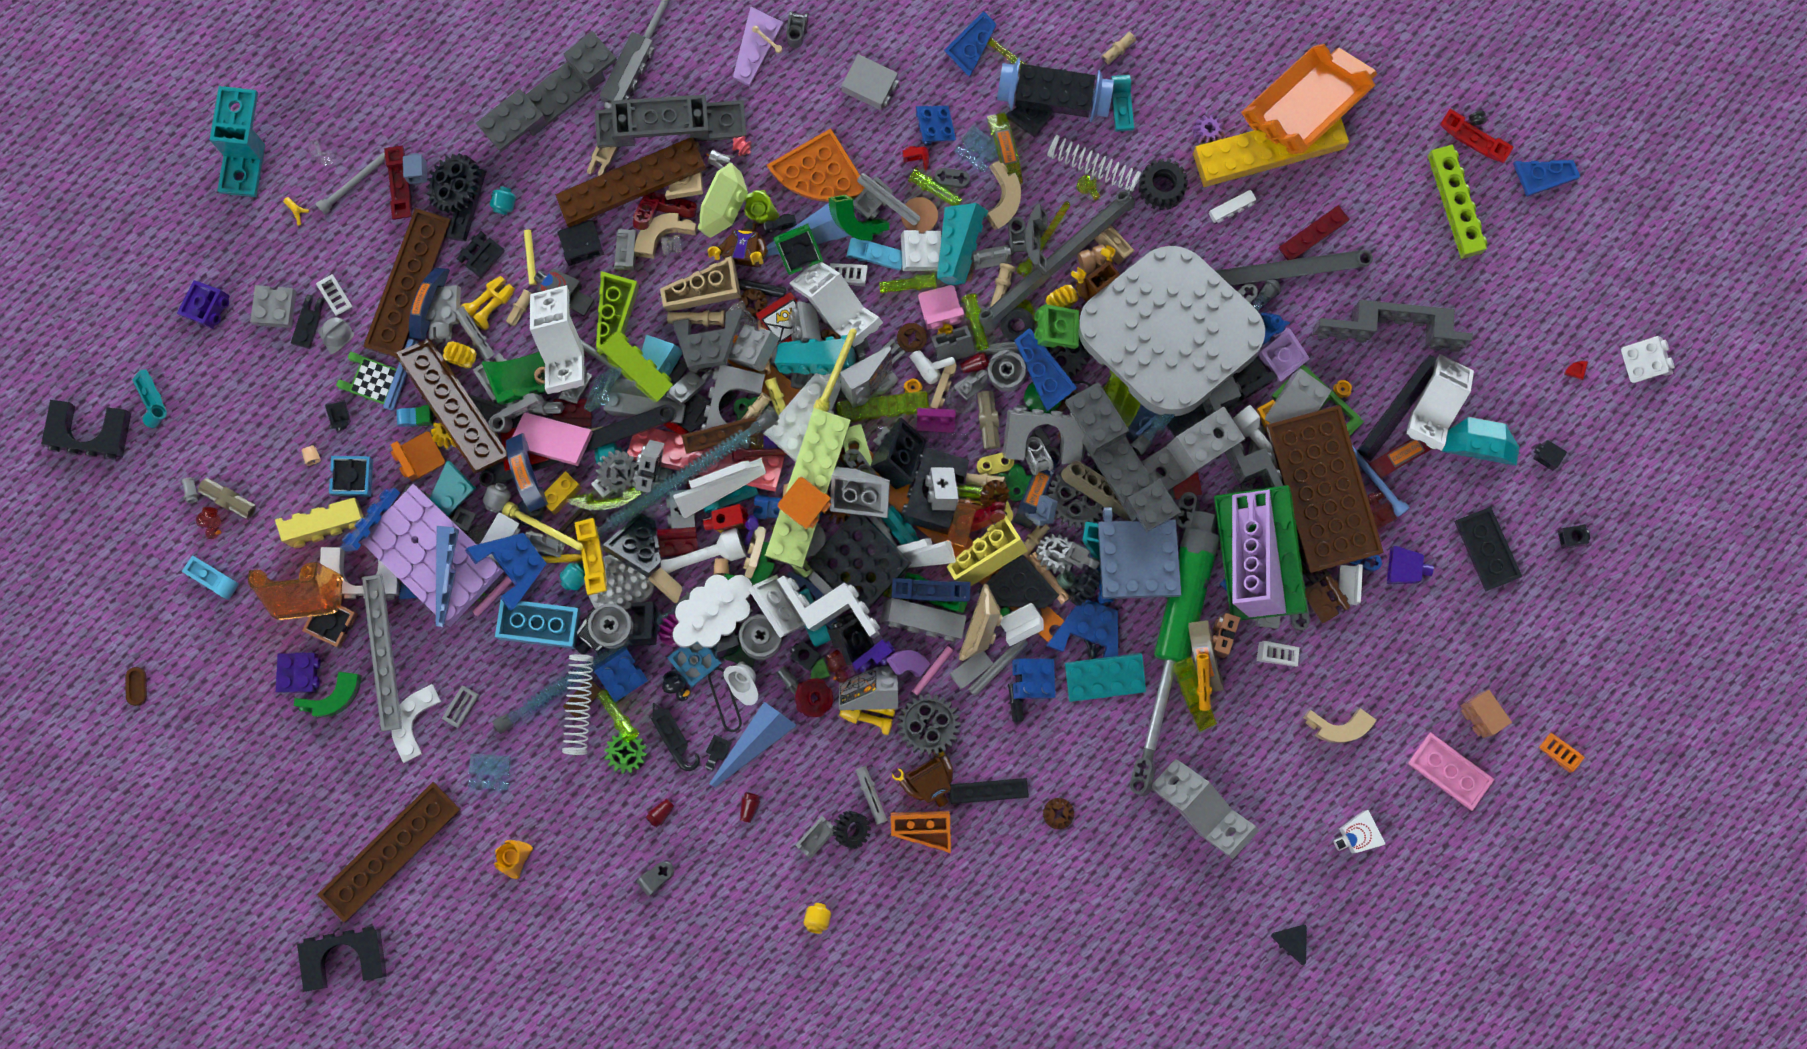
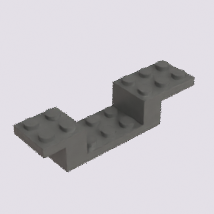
M593 31L564 53L566 63L525 95L519 88L476 122L477 126L500 153L527 131L532 136H535L605 80L603 71L616 62L617 59Z
M706 94L612 101V109L595 110L598 148L635 146V138L690 134V138H694L695 142L733 139L734 137L737 139L742 136L747 138L744 100L707 103Z
M1359 300L1354 306L1351 321L1320 318L1313 327V335H1318L1320 339H1328L1330 336L1336 337L1339 341H1346L1350 338L1355 339L1356 342L1364 343L1370 340L1377 332V322L1385 323L1387 320H1390L1399 325L1406 324V322H1411L1414 326H1424L1426 324L1425 346H1431L1430 349L1432 350L1449 348V351L1459 352L1461 349H1464L1472 341L1473 333L1454 331L1455 309Z
M1232 376L1215 389L1211 396L1202 403L1207 416L1222 407L1226 409L1235 405L1241 397V387L1238 382L1235 383ZM1217 428L1214 429L1217 437L1222 438V431ZM1239 443L1224 452L1239 485L1260 476L1266 488L1283 486L1281 482L1282 475L1278 469H1275L1273 465L1274 458L1271 452H1267L1266 448L1244 456L1245 450L1242 444Z
M1098 382L1067 399L1065 404L1085 434L1082 443L1131 521L1134 522L1138 519L1147 533L1180 514L1181 511L1160 479L1156 482L1152 480L1126 439L1129 429L1100 383Z

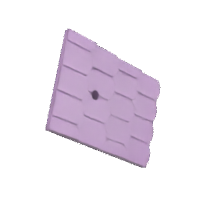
M412 484L394 505L382 515L380 521L369 529L371 533L361 542L436 615L437 526L459 529L451 567L456 570L445 620V624L451 627L504 570L489 556L475 565L465 550L477 544L417 486Z

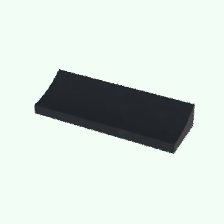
M1429 355L1419 365L1357 449L1360 455L1370 462L1425 389L1433 375L1436 358Z

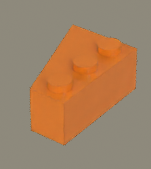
M950 812L891 813V836L951 853Z

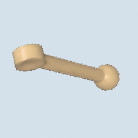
M758 26L752 27V31L758 33L773 46L776 53L782 52V47L772 42L759 30Z

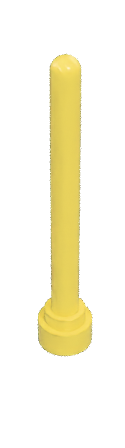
M850 329L823 395L815 401L813 408L825 412L829 410V398L857 334L856 329Z
M509 501L504 505L502 509L503 515L509 518H518L577 550L583 549L582 543L519 511L516 504Z

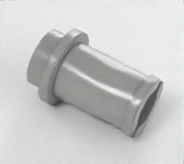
M194 478L182 479L185 496H183L184 500L187 503L197 502L199 494L196 492Z

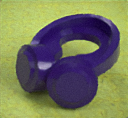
M749 515L745 523L748 532L744 538L743 545L747 547L753 532L757 530L759 524L758 519L753 515Z

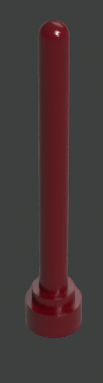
M732 446L733 462L742 461L745 457L787 456L780 448L745 450L741 446Z

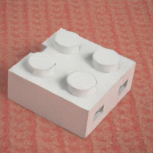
M904 230L902 232L903 271H938L941 231H925L924 234H919V231Z

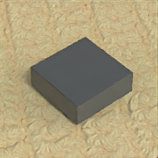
M577 290L569 303V308L585 317L594 299Z

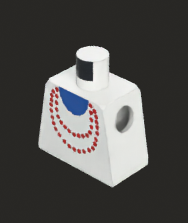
M1369 810L1362 811L1340 827L1339 830L1342 837L1334 840L1338 851L1349 847L1351 853H1358L1385 845Z

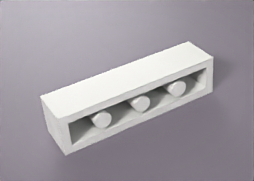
M1249 190L1210 210L1209 215L1214 223H1221L1224 221V218H1231L1234 216V213L1244 211L1245 207H1252L1256 198L1252 191Z

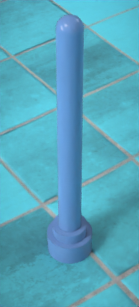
M1353 446L1357 463L1391 502L1395 515L1397 517L1403 515L1410 507L1406 502L1403 503L1402 500L1399 501Z

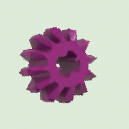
M675 613L673 615L668 614L667 619L662 618L663 623L658 625L660 630L657 634L660 636L661 642L674 647L678 645L673 640V630L679 622L676 619Z

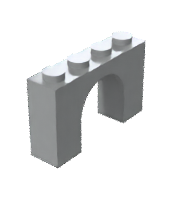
M720 365L719 368H715L712 378L716 380L715 386L710 387L708 398L712 399L710 406L706 405L704 416L707 417L706 424H702L701 430L726 424L719 413V402L724 394L729 391L740 390L760 395L765 375L726 365ZM751 437L723 445L731 447L741 446V448L748 450Z
M1015 407L1007 412L1002 455L1005 459L1024 460L1029 433L1039 425L1049 424L1057 427L1060 431L1059 461L1063 464H1070L1074 461L1081 462L1084 432L1072 413L1070 415H1062L1063 412L1051 411L1050 414L1044 413L1043 410L1032 409V412H1027L1023 408Z

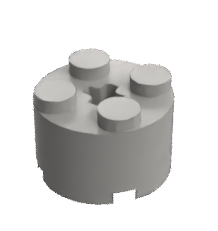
M1008 350L996 353L988 365L989 379L992 385L1002 392L1017 390L1026 380V365L1023 358L1019 354ZM1004 369L1010 370V374L1004 373Z

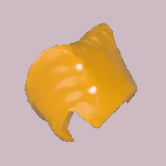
M506 840L504 842L506 844L501 845L495 850L497 862L494 865L496 869L512 879H519L523 865L533 851V847L522 841Z

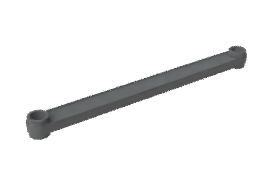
M1127 190L1118 193L1113 202L1047 258L1046 275H1042L1036 267L993 306L983 310L979 314L982 326L986 330L996 328L999 321L1124 212L1133 209L1135 201L1132 194Z
M1359 250L1215 271L1232 286L1362 268L1372 263L1373 256L1368 250ZM1361 254H1365L1367 256L1366 263L1361 262Z

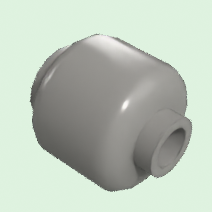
M501 483L488 486L483 497L485 508L491 512L499 513L504 505L509 502L511 493L507 490V486Z

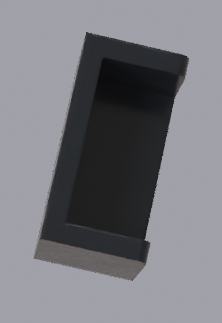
M654 602L631 603V608L634 611L633 636H629V641L633 646L656 645L657 606Z

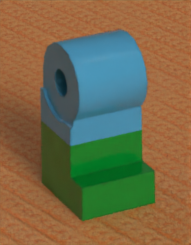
M429 405L396 410L398 427L433 425V411Z

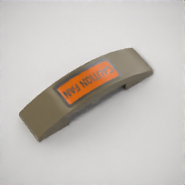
M1206 620L1189 623V633L1196 668V656L1198 654H1208L1212 692L1223 691L1224 684L1215 658L1209 622Z

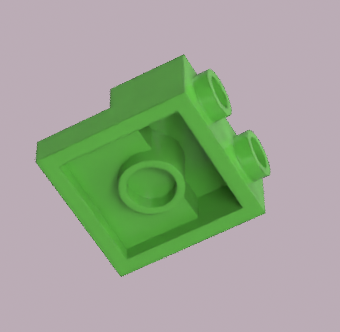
M1047 304L1038 308L1035 312V321H1038V328H1036L1034 333L1035 339H1038V345L1052 348L1063 346L1075 349L1079 347V310Z

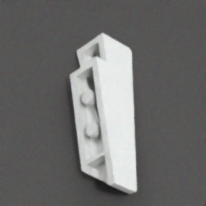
M761 458L749 462V460L742 461L689 481L691 489L675 494L673 497L682 516L687 518L764 475L766 470Z

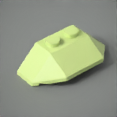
M728 163L727 166L717 171L701 204L698 229L709 238L733 225L748 193L742 172L732 163Z

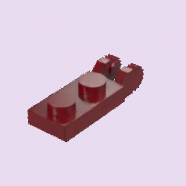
M1002 501L994 502L989 507L957 517L956 533L958 536L1004 520L1005 503Z

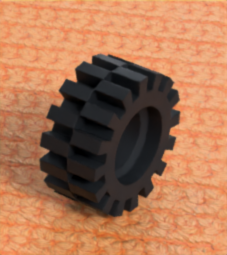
M854 811L843 812L844 815L840 814L838 816L840 820L836 819L834 821L837 823V826H833V829L836 830V832H833V836H836L834 839L839 844L851 849H857V846L862 847V842L866 843L868 841L865 839L866 836L870 837V834L867 833V831L871 830V827L867 826L870 822L866 820V816ZM855 822L856 831L849 837L847 834L848 827Z

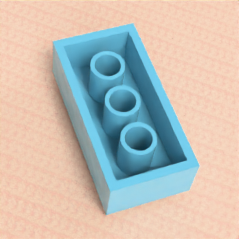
M501 600L495 637L499 640L575 649L581 610L574 607L519 601L510 612Z

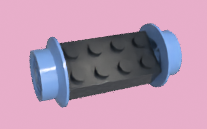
M1020 58L1017 59L1015 64H1002L997 100L1008 102L1010 110L1013 109L1015 92H1017L1016 107L1087 118L1090 113V123H1092L1096 116L1108 117L1114 80L1102 78L1100 70L1097 72L1095 82L1096 75L1021 64L1020 77H1018Z

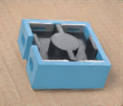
M331 456L330 471L333 473V478H330L329 494L342 497H371L373 459L370 456Z

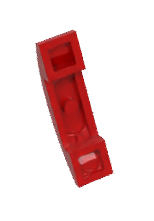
M1452 109L1448 110L1440 125L1450 135L1488 158L1502 163L1506 161L1514 146L1499 137L1497 139L1492 138L1464 121L1466 119L1464 116Z

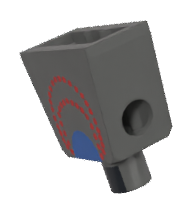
M552 269L548 275L539 270L534 277V280L540 283L537 289L538 292L567 285L569 289V303L577 290L579 291L582 287L579 280L556 269Z

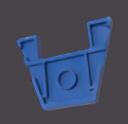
M524 533L470 546L465 550L475 565L492 554L514 583L515 587L500 597L510 612L516 607L547 564Z
M1087 599L1080 606H1074L1065 621L1048 641L1046 647L1064 652L1069 634L1104 646L1105 650L1102 658L1118 656V611Z

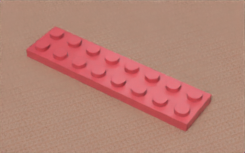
M655 428L632 436L627 451L628 456H632L634 458L633 461H637L638 454L641 453L643 446H646L649 440L665 443L661 467L701 476L742 461L749 460V462L761 458L766 473L746 485L776 492L785 459L783 456L745 457L742 461L733 462L732 447L726 445H719L686 454L681 435Z

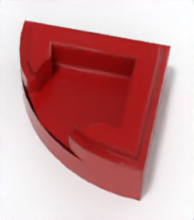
M1588 361L1573 363L1565 370L1564 375L1583 380Z
M669 422L663 425L679 435L689 433L676 423Z

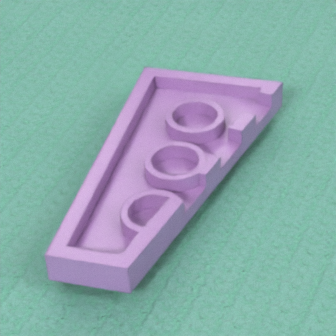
M750 7L733 79L750 87L772 47L758 33H754L752 27L758 26L759 30L774 42L784 25L782 21Z

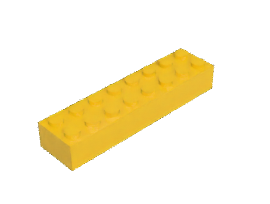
M1340 118L1304 153L1290 154L1286 151V146L1270 141L1265 137L1266 133L1258 129L1257 131L1254 130L1195 146L1193 156L1203 187L1340 151L1347 147L1349 140Z

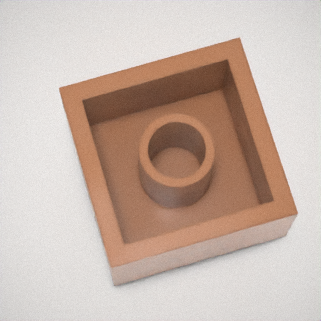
M1490 690L1480 692L1460 705L1463 709L1461 710L1463 716L1467 720H1471L1474 725L1472 727L1474 732L1478 736H1482V738L1493 736L1512 723Z

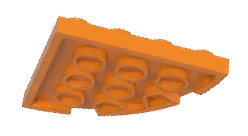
M831 128L767 164L771 174L783 186L811 200L829 202L828 197L847 195L853 199L858 197L865 189V187L857 182L860 174Z

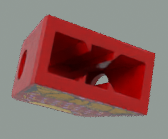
M737 504L711 512L712 518L703 519L705 530L715 529L719 533L736 527L738 530L746 529L745 523L748 517V510L742 505Z

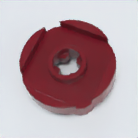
M811 678L798 684L795 701L796 708L800 713L807 717H821L827 710H830L833 704V692L831 688H828L824 680ZM813 693L818 698L814 703L811 700Z

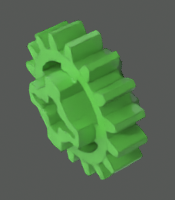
M629 731L626 732V736L619 732L618 738L614 735L612 736L613 742L607 741L610 747L604 749L605 752L609 753L605 759L611 760L608 764L609 767L615 765L614 771L617 772L621 769V773L625 774L628 769L630 773H633L634 767L639 770L638 764L645 763L642 757L647 756L643 752L647 746H641L644 740L642 738L637 740L638 735L636 733L631 737ZM623 740L622 744L616 748L615 745ZM631 740L636 743L638 750L632 748ZM627 747V750L634 754H627L626 758H624V755L617 751H624ZM613 755H617L620 758V764L615 761ZM632 758H637L634 763L628 765Z

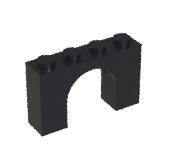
M50 400L41 442L42 445L48 447V451L60 452V449L67 450L66 453L73 455L84 452L89 457H97L99 454L111 460H116V457L123 458L132 413L125 409L107 407L103 428L99 435L90 441L80 442L74 438L71 430L75 405L70 402Z
M925 447L924 454L920 455L919 470H916L913 479L915 481L914 486L909 487L907 498H910L908 504L904 503L901 514L905 515L903 522L948 535L954 510H932L931 503L923 495L922 487L926 483V475H929L931 468H954L956 482L963 484L970 460Z
M374 926L362 928V932L355 933V930L343 931V936L335 937V933L323 935L321 940H315V937L303 939V943L297 944L303 992L328 988L325 970L326 957L334 947L341 944L352 947L358 953L363 981L387 977L381 930H375Z

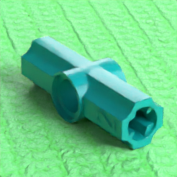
M893 505L889 507L888 517H881V519L892 531L893 537L898 539L899 544L904 545L919 541L920 539L916 536L917 533L913 527L903 522L904 519Z

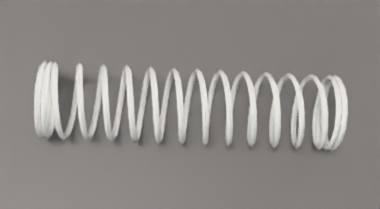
M1058 135L1055 136L1047 154L1049 157L1052 156V159L1057 156V154L1054 155L1060 138ZM1066 138L1063 140L1061 146L1059 147V150H1060V154H1059V158H1058V161H1059V162L1063 160V157H1062L1061 159H1060V157H1061V153H1062V150H1063V147H1064ZM1072 141L1070 142L1066 150L1067 155L1065 159V165H1067L1070 162V160L1067 162V159L1073 143ZM1079 144L1077 145L1072 154V156L1074 155L1072 161V168H1074L1077 164V162L1074 164V161L1079 148ZM1084 147L1083 151L1081 152V154H1080V156H1079V158H1081V159H1080V163H1079V167H1078V170H1079V171L1083 168V166H1082L1081 168H1080V166H1081V162H1082V159H1083V156H1084L1086 147ZM1092 150L1086 158L1087 165L1085 168V174H1087L1090 171V168L1088 170L1087 168L1093 152ZM1099 153L1096 155L1094 161L1092 162V165L1094 164L1092 170V177L1096 175V172L1094 173L1097 160L1099 158ZM1104 156L1099 165V167L1101 166L1098 176L1099 180L1103 177V175H1101V172L1106 160V156ZM1113 159L1110 160V162L1108 163V165H1107V167H1106V169H1105V171L1108 169L1107 174H1106V177H1105V183L1108 182L1109 179H1110V177H1109L1108 179H1107V177H1108V174H1109V171H1110V168H1111ZM1119 162L1116 164L1115 168L1112 171V173H1114L1112 185L1116 183V181L1114 182V179L1119 167ZM1126 165L1123 166L1121 172L1119 173V176L1121 175V178L1119 181L1118 188H1121L1123 186V183L1121 184V181L1126 169ZM1133 168L1130 169L1125 178H1128L1125 190H1129L1131 194L1141 176V172L1137 171L1132 180L1131 187L1127 188Z
M574 654L569 655L570 660L589 661L592 663L569 664V666L587 668L591 671L568 673L584 675L590 678L579 680L568 679L567 681L585 683L590 686L567 687V689L582 690L589 692V694L566 696L583 698L589 701L577 703L566 702V704L580 705L587 707L588 709L565 711L581 713L588 716L581 718L565 717L564 719L578 720L586 722L587 724L575 726L564 725V727L579 728L586 730L587 732L563 733L564 735H576L586 738L585 740H564L563 742L578 743L585 745L586 747L563 748L562 752L564 754L570 755H585L587 754L586 748L588 746L582 742L587 741L588 737L582 734H586L589 732L588 729L583 728L585 726H588L589 722L582 719H587L590 717L588 713L584 712L590 710V707L584 704L591 702V700L583 696H589L592 694L591 691L586 690V688L592 687V684L585 681H589L593 679V677L584 673H591L593 671L592 668L587 666L592 665L594 663V657L590 655Z

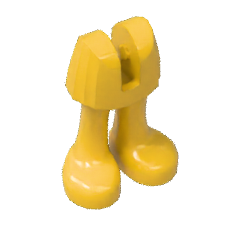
M501 276L486 284L487 290L476 300L460 306H464L475 324L483 331L489 328L487 319L490 313L500 304H506L515 290L512 285L508 284L498 293L506 283V280ZM493 297V299L481 311L476 313L479 307H481L488 299Z
M869 709L866 711L877 712L894 718L896 709ZM840 710L839 716L856 724L858 721L871 723L881 728L884 735L890 734L893 719L869 715L862 712V710Z

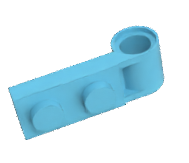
M856 238L850 239L846 255L848 259L854 258L858 259L859 262L867 261L887 268L901 270V250Z
M193 555L182 570L183 573L227 600H230L239 586V583Z

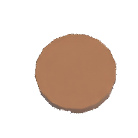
M916 197L910 199L905 204L920 216V221L916 225H912L901 216V221L907 230L919 231V234H924L925 231H930L935 227L938 221V211L930 200L924 197Z

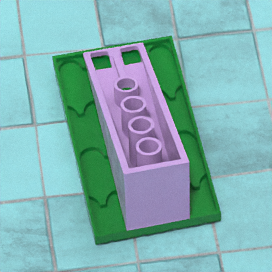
M1286 485L1214 496L1230 614L1240 617L1241 621L1308 613L1290 487Z

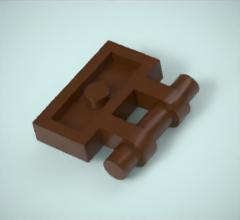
M1331 574L1324 577L1327 585L1324 587L1317 581L1305 588L1306 598L1322 624L1339 614L1336 609L1338 605H1341L1344 611L1351 607L1347 601L1346 594L1343 595L1338 587L1339 583L1333 579ZM1332 590L1337 599L1331 601L1326 592Z

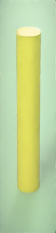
M528 229L524 230L529 285H537V281L534 280L536 272L532 233Z

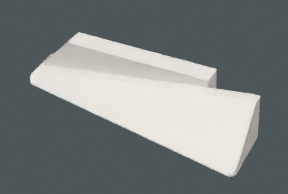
M931 538L897 546L912 563L908 568L956 562L951 541H944L933 545ZM886 558L881 560V566L884 569L889 566Z

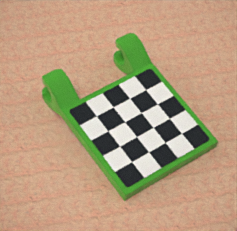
M350 352L348 355L349 360L360 364L352 384L338 380L336 386L344 391L384 405L397 369Z

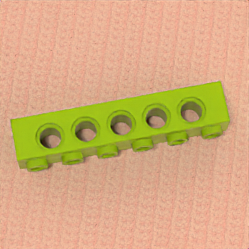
M1453 145L1431 150L1427 156L1460 257L1464 259L1483 254L1487 249V239L1482 235L1481 221L1476 217V206L1471 201L1470 188L1465 183V173L1458 162V152L1454 150ZM1444 164L1449 165L1451 170L1445 169ZM1449 182H1454L1456 187H1452ZM1455 199L1461 200L1462 205L1457 204ZM1461 216H1465L1468 222L1462 221ZM1466 233L1471 234L1473 239H1469Z

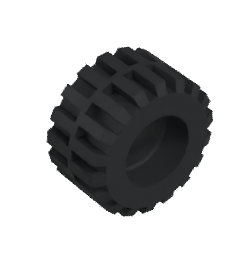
M1159 159L1158 162L1156 160L1152 161L1151 165L1148 164L1145 170H1143L1139 181V192H1141V199H1146L1145 204L1147 206L1151 203V208L1153 209L1158 206L1159 210H1163L1164 207L1169 210L1172 205L1175 207L1178 205V202H1181L1187 189L1188 180H1186L1187 174L1183 173L1184 168L1182 166L1178 167L1179 163L1175 161L1173 164L1171 159H1167V161ZM1166 177L1171 180L1174 189L1168 192L1159 191L1153 185V179Z

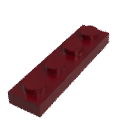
M1338 205L1279 246L1278 249L1287 260H1294L1346 224L1350 219Z

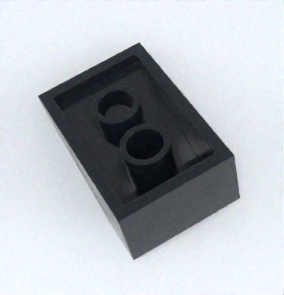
M901 417L875 452L870 467L884 479L890 480V485L895 489L911 484L927 440Z

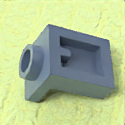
M1039 495L1036 513L1028 514L1027 518L1034 521V524L1038 526L1053 523L1058 501L1046 495Z

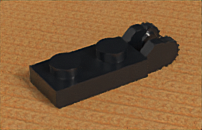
M309 294L306 296L291 340L292 345L307 349L311 348L321 317L320 312L324 298L319 297L317 299L315 311L309 310L313 296Z

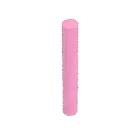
M507 576L472 612L478 617L512 583L511 579Z
M949 646L944 649L912 690L915 695L918 696L953 652Z

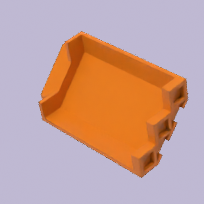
M1325 44L1316 45L1310 48L1241 113L1252 129L1255 131L1260 129L1266 133L1265 137L1275 144H1283L1287 147L1286 151L1290 154L1304 153L1375 86L1372 79L1377 75V72L1341 48H1337L1330 54V50Z

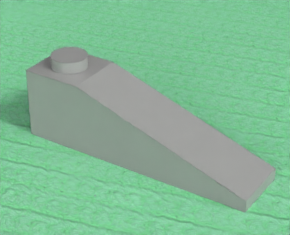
M617 378L606 393L603 410L610 415L629 418L662 405H670L676 410V417L671 423H683L685 404L680 407L666 395H663L658 402L654 403L635 386L636 382L634 380L631 382L628 379ZM664 410L663 417H670L671 410Z

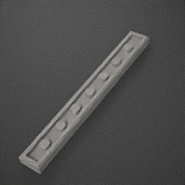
M383 575L362 577L381 732L402 729Z

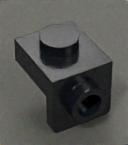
M345 399L325 404L330 421L329 428L336 429V431L346 429L351 420Z

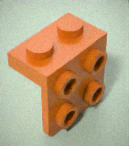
M424 432L402 445L398 441L390 444L393 449L390 452L394 460H399L402 466L399 468L404 478L408 477L412 482L445 465L446 461L437 444L433 441L430 432Z
M799 477L779 501L778 508L807 530L809 527L813 529L819 521L817 518L821 512L825 513L832 504L830 503L831 497L826 493L823 494L803 477Z

